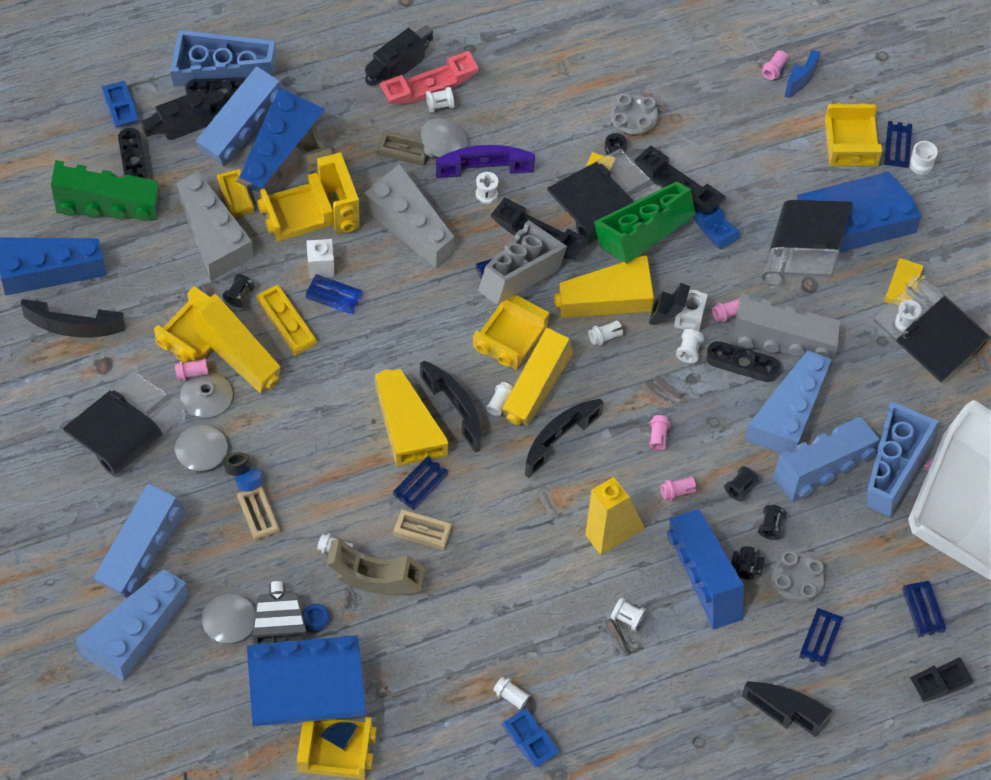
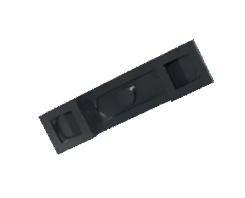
M651 145L634 159V163L660 189L674 182H679L690 188L694 208L698 212L710 214L726 200L725 195L709 184H705L702 187L669 164V157Z
M505 197L491 213V218L514 236L519 230L524 228L528 220L567 246L563 258L576 259L589 243L588 238L570 229L562 232L526 214L525 207Z
M21 300L24 318L44 330L59 335L79 338L103 337L125 331L126 328L123 312L98 309L96 318L49 312L47 302Z
M422 361L420 363L421 379L433 395L440 391L445 393L464 419L462 420L461 434L475 453L480 451L481 429L478 414L470 397L461 385L447 372L432 363Z
M594 399L580 403L565 410L550 421L536 437L529 450L525 476L531 477L547 463L548 448L577 424L585 430L602 415L604 402L601 399Z

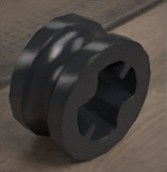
M619 133L608 135L604 146L606 154L613 158L622 157L626 152L627 139Z

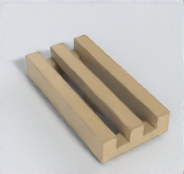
M262 485L253 491L237 493L239 505L254 542L260 541L259 538L262 537L265 539L270 538L271 534L275 536L280 534V529ZM255 494H258L271 525L269 528L265 525L254 497ZM246 497L249 498L261 528L260 531H257L244 499Z
M401 509L393 536L444 551L453 524ZM404 519H405V520L412 521V522H416V523H419V524H423V525H426V526H430V527H433V528H437V529H440V530H444V533L438 532V531H435V530L428 529V527H425V526H422V525H418V526H417V525H414V524H410V523L404 522Z

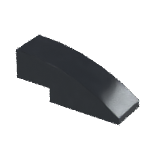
M748 681L742 693L743 698L787 729L794 721L814 737L828 723L832 713L831 709L817 700L778 685Z

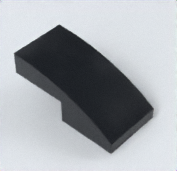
M680 283L673 294L662 291L653 304L649 324H660L677 316L685 308L690 286Z
M960 657L938 668L934 665L910 677L922 702L946 696L973 684V679Z

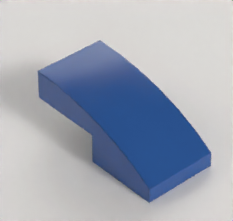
M812 49L805 67L795 64L787 83L785 97H792L807 85L818 67L821 52Z
M126 81L102 86V92L115 128L139 122Z
M719 206L710 214L695 210L696 215L693 219L717 248L721 249L740 239L739 230L725 219L724 211Z
M524 708L502 723V726L513 742L535 768L559 753L546 731L539 728L527 708Z

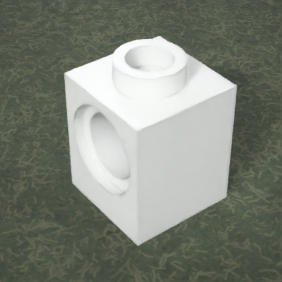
M332 239L307 240L309 278L334 277Z
M689 290L685 308L676 316L674 327L684 330L693 329L699 332L708 294L701 293L698 290Z

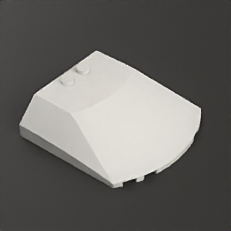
M973 400L965 405L943 434L908 521L912 534L991 580V410Z

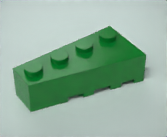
M55 160L51 189L56 213L68 216L74 214L87 215L89 217H113L116 219L133 218L142 221L157 220L160 200L158 181L127 174L121 178L117 177L112 171L103 169L102 173L87 171V166L77 164L76 168L64 166V161Z
M674 182L594 221L600 248L622 262L629 263L696 215L691 189L679 182Z

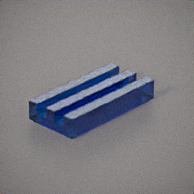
M888 121L884 165L908 168L912 124L907 123V126H902V122L894 125L893 121ZM892 131L896 132L894 160H890ZM902 133H906L904 160L900 161Z
M315 274L306 292V299L353 315L359 299L363 296V290ZM317 284L322 285V286H325V287H328V288H331V289L328 290V289L322 288V287H320V286H317ZM339 292L353 296V298L339 294Z
M427 456L393 491V496L414 511L448 475V470L440 468V464L432 462V458ZM429 467V469H428V470L416 481V483L403 495V493L409 488V486ZM434 473H437V475L430 481V483L412 501L409 500V498L417 490H419Z
M930 581L904 585L902 591L918 637H924L925 634L934 635L938 631L939 633L945 632L946 626ZM924 588L936 625H932L920 590ZM912 590L914 591L926 627L923 626Z
M817 608L799 658H809L810 662L815 663L817 661L820 663V666L825 667L843 617ZM820 616L825 617L813 652L808 651ZM831 620L836 621L824 654L821 656L818 652Z

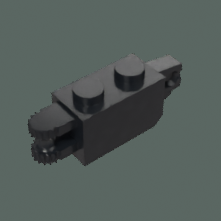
M427 25L416 32L408 27L373 53V60L365 68V74H367L365 82L367 85L375 86L382 81L404 75L421 63L425 57V50L428 48V44L433 40V30Z
M218 89L203 94L202 90H198L155 106L156 113L141 121L142 129L146 137L165 134L167 139L174 140L206 128L211 123L212 117L217 115L224 107L225 95L223 91Z

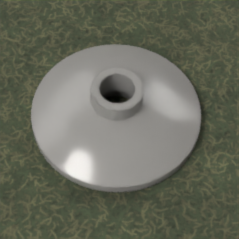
M209 372V375L189 378L181 389L180 398L182 406L190 415L201 419H211L220 416L230 407L233 391L230 383L223 376ZM203 390H210L208 393L202 392Z

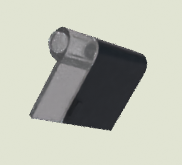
M619 149L549 186L547 191L576 221L578 234L588 238L589 243L587 245L598 240L594 221L662 188L656 185Z
M815 200L785 201L761 275L766 285L772 288L783 286L787 281L788 275L833 277L853 203L848 201Z
M915 275L906 284L907 289L874 318V321L942 383L969 356L978 353L990 340L991 336L924 275L920 277Z
M133 371L63 427V431L93 452L102 467L110 475L115 476L185 419L187 408L179 398H172Z

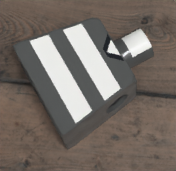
M271 582L269 584V594L257 597L253 625L254 645L306 640V629L297 593H286L284 582Z

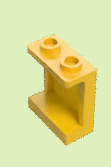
M836 103L828 105L825 126L830 166H879L882 146L878 144L875 122L877 106L875 104Z
M342 153L317 158L318 176L325 193L336 191L339 200L333 203L335 233H349L359 229V199Z
M317 172L307 175L308 184L270 195H267L265 188L260 190L261 199L257 200L258 208L261 214L265 213L267 217L265 219L267 231L269 234L273 233L276 242L334 226L333 210Z
M195 286L187 293L188 302L163 328L159 325L154 328L157 345L163 350L173 352L183 363L203 360L213 350L195 333L196 309L210 298V296Z
M514 295L500 303L481 331H475L473 334V347L479 353L493 357L501 365L517 370L542 336L546 327H548L550 312L518 295Z
M366 717L365 722L338 719L302 722L296 761L297 772L365 780L366 770H371L373 763V753H369L370 744H375L377 727H372V717Z

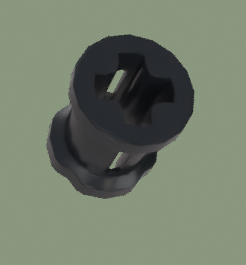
M236 274L233 278L234 283L229 290L224 291L222 296L229 305L241 308L244 304V298L248 292L253 291L255 286L253 281L247 276Z
M741 466L732 481L726 482L724 489L731 498L736 501H742L746 496L745 493L751 486H755L759 479L750 468Z
M766 505L763 510L765 517L763 524L759 526L758 533L766 539L778 540L782 535L780 528L782 521L786 519L787 512L780 506Z

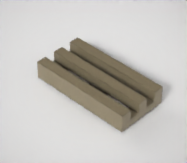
M383 131L377 148V155L421 166L425 165V159L428 156L424 150L409 147L424 149L421 139ZM386 141H391V142L399 143V145H398V144H394V143H389V142H386Z

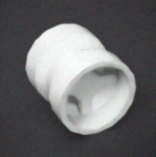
M920 141L915 144L909 166L916 174L926 175L933 170L938 153L937 147L933 143Z

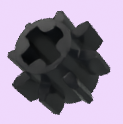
M744 546L741 547L740 552L734 551L731 564L736 569L735 571L739 578L751 580L755 578V574H762L765 558L760 557L758 549Z

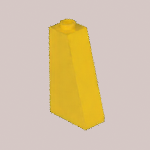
M640 256L627 264L622 262L560 282L558 293H554L555 308H560L561 318L652 312L654 297L647 256Z
M216 294L196 309L195 333L261 394L266 388L270 390L278 383L280 379V366Z
M546 327L502 408L505 416H507V421L517 426L523 424L528 427L574 354L568 337Z
M387 369L376 373L375 388L396 467L447 457V438L402 370Z
M615 477L591 490L585 535L600 555L645 529L631 498Z

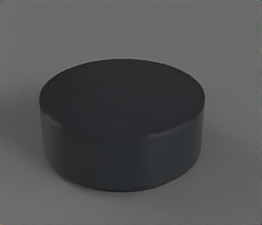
M243 452L232 453L223 461L225 472L232 476L245 474L251 469L250 457Z

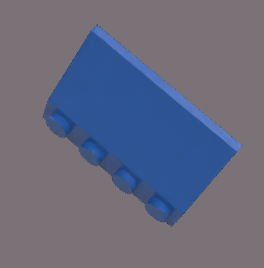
M889 171L797 195L798 200L848 201L853 203L840 253L916 233L921 219V214L912 196ZM822 252L824 257L837 254L832 252Z
M358 635L247 645L252 726L366 716Z

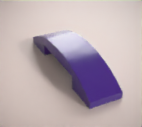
M504 145L465 147L436 159V178L461 177V169L499 166H509L510 174L534 173L535 154L520 148Z

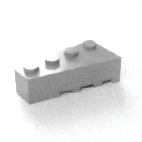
M400 164L364 193L365 211L435 268L439 267L454 254L453 234Z
M196 172L177 182L179 201L188 225H190L193 238L200 251L210 281L252 259V240L201 174Z
M528 220L524 228L516 233L515 238L505 245L504 250L499 252L485 267L478 291L497 305L559 271L567 246Z
M741 293L735 318L732 345L745 349L765 350L769 353H787L797 357L803 356L806 351H810L834 360L838 347L840 321L811 312L802 315L790 306H785L783 309L771 306V301L761 299L760 302L749 300V295Z

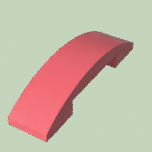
M466 51L447 58V65L408 79H404L403 75L381 82L380 87L389 104L412 103L426 99V91L433 93L443 91L446 87L452 89L479 72V68L470 51Z

